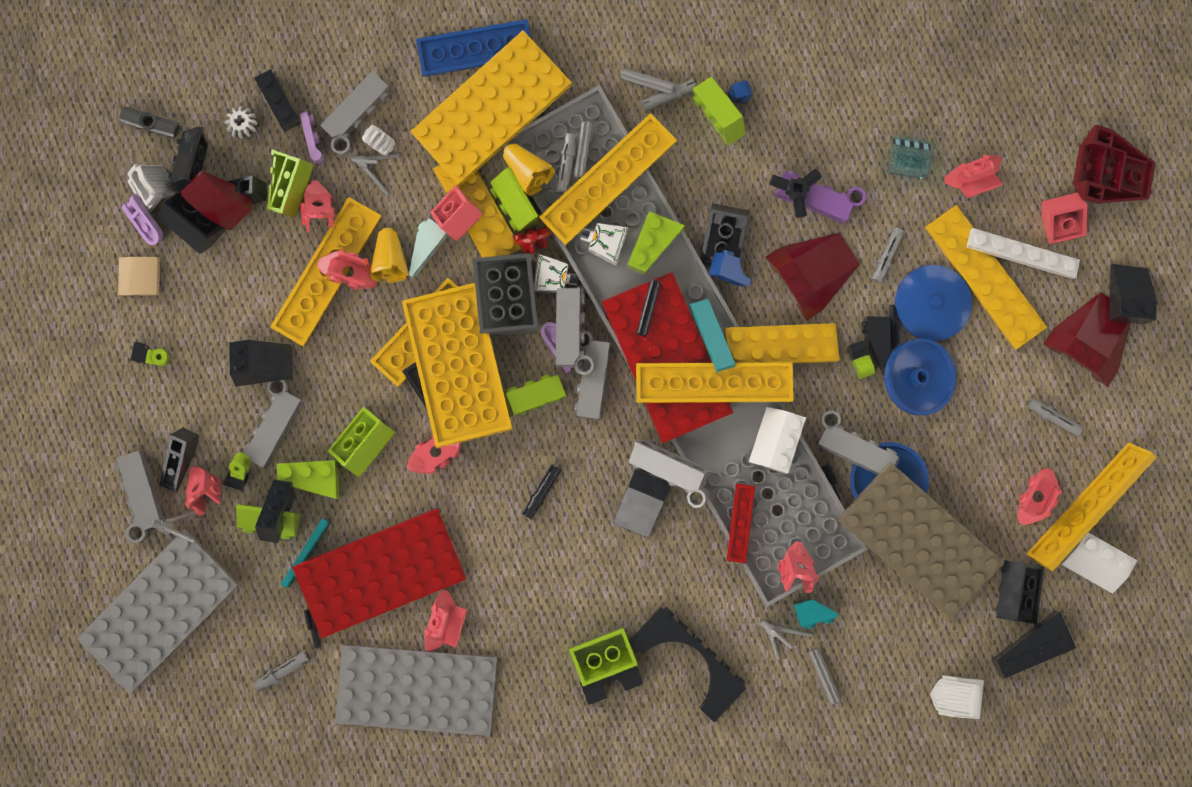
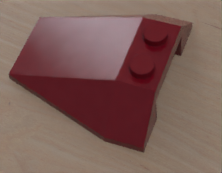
M1094 125L1079 146L1073 184L1082 200L1096 204L1147 200L1150 197L1155 162L1112 129Z
M840 233L783 246L765 257L774 272H778L797 301L796 306L806 321L827 306L860 265Z
M1100 292L1053 328L1043 345L1058 355L1065 354L1092 372L1091 377L1108 387L1119 370L1130 323L1109 320L1110 298Z

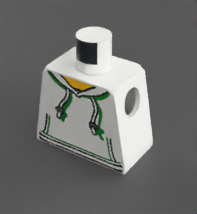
M597 223L594 232L583 229L580 239L590 242V253L613 265H617L628 228Z
M539 255L534 280V293H557V288H565L566 284L577 286L578 276L568 273L569 266L567 263Z

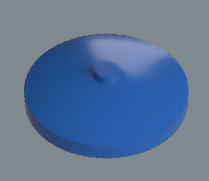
M927 265L915 269L902 280L895 295V311L898 320L906 331L919 339L923 338L932 341L948 339L965 326L971 314L972 297L969 287L959 274L944 266Z
M923 338L905 341L894 349L886 363L884 374L886 390L893 403L908 414L922 416L936 413L946 406L954 393L956 386L954 362L947 350L935 341Z
M894 442L879 443V448L884 450L888 448L897 453L900 460L897 468L927 494L929 476L922 458L906 445ZM854 464L850 476V485L853 496L856 499L877 475Z

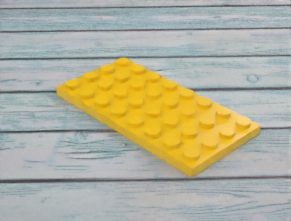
M522 30L410 132L460 187L573 84Z
M475 283L403 300V309L436 448L513 430L490 335L480 334Z

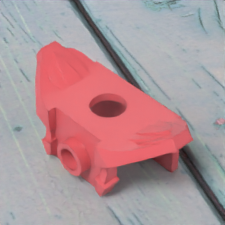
M983 155V158L967 164L962 163L944 176L945 184L959 188L967 198L975 197L980 193L1002 186V182L995 175L1002 163V158L996 155Z
M312 180L306 187L304 202H300L302 225H306L307 232H310V218H327L328 227H334L333 219L335 218L334 207L331 206L332 196L318 180ZM315 202H320V203H322L323 205H322V206H314L313 203H315Z
M340 250L318 261L317 266L319 270L332 282L348 284L349 288L355 290L371 289L376 287L378 283L370 277L371 265L368 262L369 260L367 258L361 259L356 253L349 252L347 254L344 253V250ZM344 267H352L354 274L351 277H346L343 274Z
M432 435V439L427 443L423 441L415 447L416 450L412 452L413 454L408 460L407 467L410 472L435 473L437 472L436 468L440 466L442 469L451 463L449 459L458 457L461 443L440 448V456L432 457L430 449L435 446Z
M193 466L189 470L188 485L185 491L187 493L185 505L188 509L192 508L197 515L201 516L205 513L206 500L203 498L204 494L217 504L221 503V481L217 476H212L203 468Z
M1048 467L1032 475L1028 482L1029 487L1019 499L1020 504L1017 507L1019 508L1017 512L1018 522L1024 526L1043 520L1046 516L1049 517L1051 515L1050 510L1054 509L1059 501L1057 499L1058 495L1062 494L1054 471ZM1035 491H1040L1043 494L1041 502L1033 500L1032 496Z
M794 542L789 547L783 560H780L778 564L781 582L784 584L786 592H789L795 578L801 579L806 593L813 591L814 582L818 583L819 575H816L813 566L815 562L809 556L802 542ZM797 564L805 566L804 569L799 567Z
M442 590L431 607L432 613L427 630H424L425 650L429 652L438 649L444 643L457 647L466 618L467 609L456 606L449 591Z

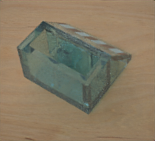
M892 136L887 173L925 179L929 175L931 161L930 142Z

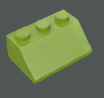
M510 167L506 168L490 182L492 188L489 190L495 199L499 198L502 203L499 207L504 215H509L511 219L509 224L513 231L518 230L519 233H523L525 230L539 224V218Z
M363 406L328 449V452L346 469L360 477L396 432Z
M237 504V528H243L242 532L254 534V530H256L255 525L263 507ZM284 511V529L280 538L292 540V536L298 537L302 514Z
M624 627L569 648L582 686L638 665Z

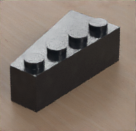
M1053 611L1048 617L1037 623L1035 627L1020 636L1018 640L994 656L992 661L999 677L1008 678L1071 651L1076 646L1061 612Z

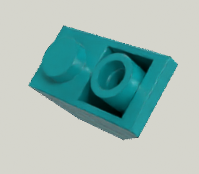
M813 599L793 604L798 625L801 628L804 627L805 630L816 627L815 623L822 621L823 624L832 623L835 621L834 618L839 617L837 612Z

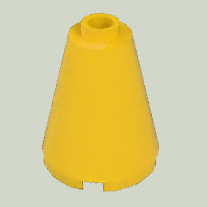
M509 144L505 147L503 158L527 195L531 196L542 190L540 186L544 182L548 184L551 181L555 169L550 163L518 144Z
M383 228L382 231L378 232L370 277L377 282H381V279H387V283L403 281L406 279V275H409L398 234L392 228Z

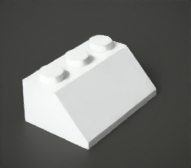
M766 407L749 462L788 474L806 417Z
M1088 532L1074 547L1072 552L1065 557L1061 565L1113 594L1129 577L1137 560Z

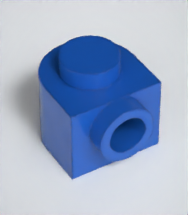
M747 80L732 84L728 91V97L734 103L744 104L749 102L750 97L753 96Z

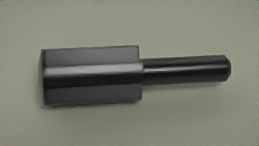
M890 305V342L892 345L900 343L899 324L896 323L895 305Z
M830 464L820 467L841 502L835 486L837 482Z
M306 609L304 614L307 628L311 630L314 648H319L317 627L310 610Z

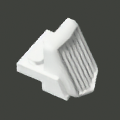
M134 164L128 172L129 180L127 182L134 194H138L142 198V204L148 212H152L161 199L176 193L168 183L169 174L162 165Z
M942 675V679L937 681L930 693L934 707L939 711L938 714L957 718L980 719L984 680Z

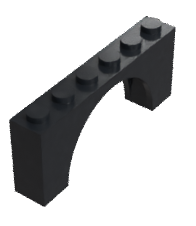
M660 606L629 639V642L642 654L652 647L665 642H681L692 646L700 652L709 668L710 685L707 696L699 708L715 723L746 689L743 685L745 681L738 674L733 676L729 672L731 668L723 660L721 663L715 659L717 654L709 647L705 649L701 645L703 641L695 633L691 636L686 631L688 627L681 620L676 622L672 618L674 613L667 607L663 609Z

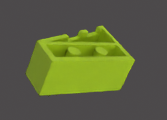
M712 76L693 88V101L698 107L700 106L703 109L705 117L711 121L727 147L746 135L742 114Z
M272 150L271 155L274 156L273 167H270L272 184L269 185L267 209L296 218L314 164Z
M649 211L627 268L645 275L678 235L681 234L685 225Z
M548 374L541 377V381L534 382V380L524 383V387L519 389L514 386L505 390L504 396L510 419L563 399L566 394L559 376Z
M338 461L277 464V480L292 482L294 488L340 499Z

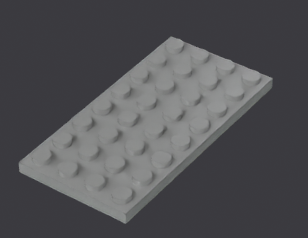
M187 529L181 532L195 539ZM177 536L87 627L77 640L129 694H132L240 584L197 540L195 543H192Z
M342 645L335 724L491 736L497 657Z

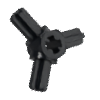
M817 169L812 170L803 178L799 177L796 180L791 178L790 181L773 175L769 184L786 191L785 195H788L790 201H793L795 217L803 218L807 215L804 200L807 198L806 193L810 191V186L822 178V175ZM798 187L801 188L800 192H799V191H797V192H794V191H793L794 188H798Z

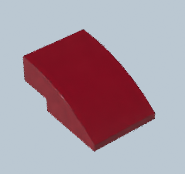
M203 170L181 191V195L196 210L230 231L252 210V198L235 191L234 184Z

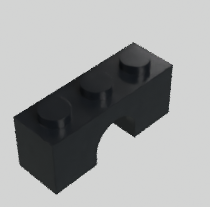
M270 69L255 77V81L284 132L301 124L273 71Z
M273 480L255 525L260 541L279 542L284 529L283 513L284 511L291 510L296 497L292 482Z
M637 666L586 686H582L580 681L588 705L607 698L604 686L609 680L616 679L620 681L625 691L642 685L643 682Z

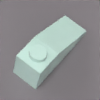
M430 218L427 221L424 220L418 227L419 231L416 236L409 276L412 279H415L448 236Z

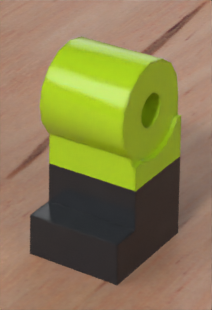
M866 340L847 347L859 379L875 374V368L867 349Z
M134 342L131 361L155 366H166L170 362V355L167 351L163 349H145L146 344Z
M241 452L235 454L229 464L230 471L224 479L225 486L240 491L244 489L249 480L251 459L247 454Z

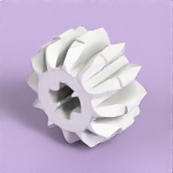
M240 106L238 111L232 108L233 114L227 113L226 115L229 120L225 121V124L228 125L226 130L232 132L231 135L234 138L239 136L240 139H243L244 134L248 138L251 137L250 130L256 132L253 126L258 125V122L254 120L256 115L251 113L249 108L244 110Z
M374 125L366 129L362 137L366 144L383 156H387L389 152L391 153L396 144L394 139Z

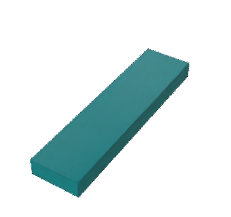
M705 299L690 304V310L716 373L735 367L734 359L709 300Z
M326 518L321 519L292 566L308 560L331 524ZM292 566L280 584L285 588L291 587L296 579Z

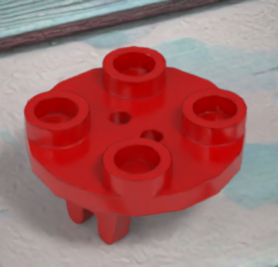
M545 226L539 228L538 231L536 228H530L525 230L526 234L519 233L513 235L514 243L521 244L525 254L535 253L534 243L537 249L548 247L546 237L551 235V230Z

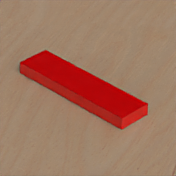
M735 484L726 561L746 563L755 486Z

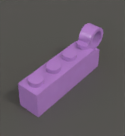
M784 171L782 178L789 181L791 178L796 180L799 178V174L793 171ZM814 183L809 187L810 191L806 193L807 198L804 199L806 209L845 224L851 209L858 208L865 202L866 193L860 187H853L847 193L841 192L840 194L835 192L830 186L824 185L822 187ZM800 187L794 188L793 191H794V192H797V191L800 192L801 188H800ZM777 188L774 196L793 203V201H790L789 196L785 195L786 191ZM852 192L859 193L861 195V202L854 203L850 199V194Z

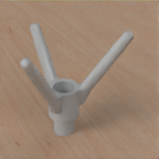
M400 153L369 157L353 155L351 161L362 167L387 196L390 195L387 189L371 172L370 168L372 164H378V160L399 157Z
M195 511L166 519V521L152 520L151 527L158 529V531L167 535L172 541L175 539L172 535L174 534L192 543L196 542L195 539L173 529V522L196 515Z
M766 619L760 624L768 634L777 660L781 658L775 637L787 647L793 649V646L779 634L780 632L813 637L812 633L784 628L778 625L775 626Z

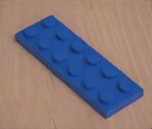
M528 20L416 39L422 76L428 77L482 67L522 30L530 37Z

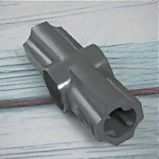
M124 106L119 115L120 123L173 139L178 136L180 130L179 122L155 116L150 112H142ZM153 119L152 125L146 126L147 121Z

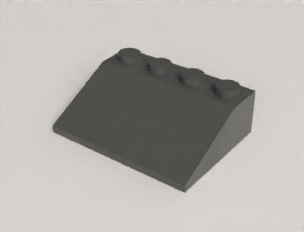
M530 253L472 258L480 334L524 335L537 333L538 323Z

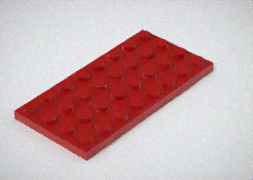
M673 272L654 279L660 282V287L646 337L637 335V329L650 281L601 302L635 382L636 363H712ZM729 402L645 403L662 444L734 413Z
M438 508L292 566L321 639L467 580Z

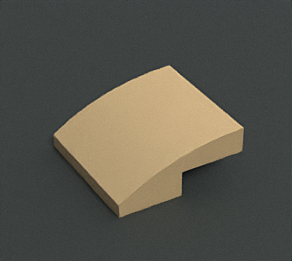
M120 257L118 295H159L160 257Z

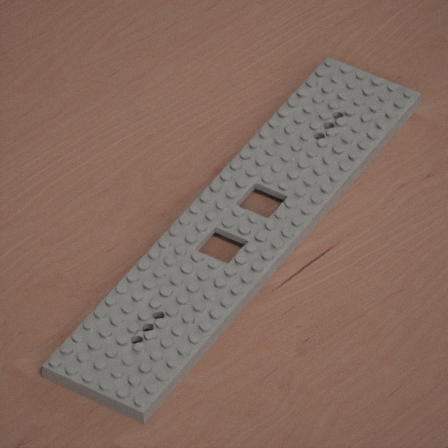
M600 85L533 121L503 147L505 149L509 144H518L550 163L555 169L551 181L548 184L544 182L540 186L542 190L531 195L541 214L564 194L556 190L562 160L560 154L564 147L565 134L577 136L575 145L576 157L573 158L569 189L580 179L574 176L582 122H590L592 124L585 174L628 134ZM649 169L607 207L612 212L609 217H603L600 213L584 228L594 232L597 223L628 228L617 265H613L590 253V242L580 239L582 231L566 246L552 232L626 363L625 356L601 302L670 272L674 274L699 334L700 331L690 310V304L708 299L723 336L724 328L739 327L684 230L645 275L627 268L649 211L679 223ZM729 402L734 412L733 414L670 441L679 456L711 470L704 487L709 493V500L706 504L727 541L729 540L735 484L755 486L746 563H741L763 604L765 607H768L803 587L801 579L795 578L789 592H786L784 584L781 582L780 571H778L780 560H783L789 547L794 542H802L809 556L815 562L813 565L814 570L819 577L868 549L861 540L837 520L844 513L845 509L802 435H800L788 474L749 462L766 407L788 412L784 403ZM756 471L763 474V480L759 483L755 482L752 478L753 473ZM765 488H769L773 492V496L770 499H765L762 496V491ZM774 505L781 506L782 514L780 516L773 515L772 507ZM797 564L799 567L804 569L805 566Z

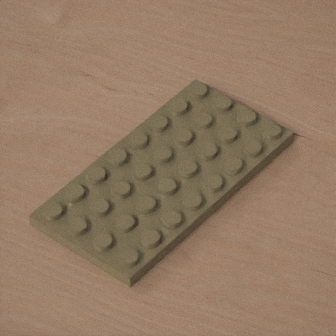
M891 462L884 467L837 519L951 619L1004 563L1003 560Z

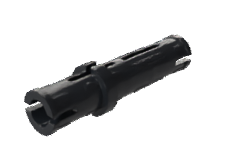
M551 464L537 490L529 497L530 501L521 514L531 520L533 519L540 505L544 504L543 500L562 471L561 469Z

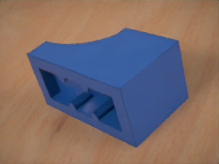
M723 250V253H714L709 275L736 286L750 287L751 279L741 270L740 258L735 257L733 252Z

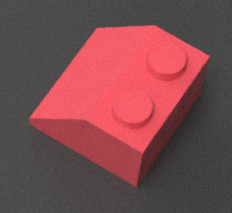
M456 185L430 212L439 227L455 241L463 237L467 230L483 214L478 206Z
M1079 193L1042 201L1041 216L1049 244L1086 236L1087 203L1081 199Z

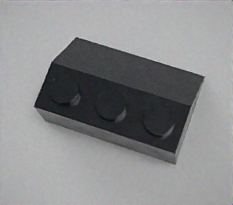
M195 127L184 131L182 137L178 139V153L173 158V172L168 177V183L175 192H181L203 169L209 143L202 127Z
M181 192L163 203L157 217L199 254L212 247L227 230L196 210L181 195Z
M1004 560L1001 569L1002 579L999 586L996 618L1037 624L1044 566Z

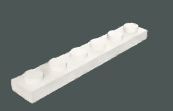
M975 228L970 230L966 248L1070 279L1077 278L1079 259Z

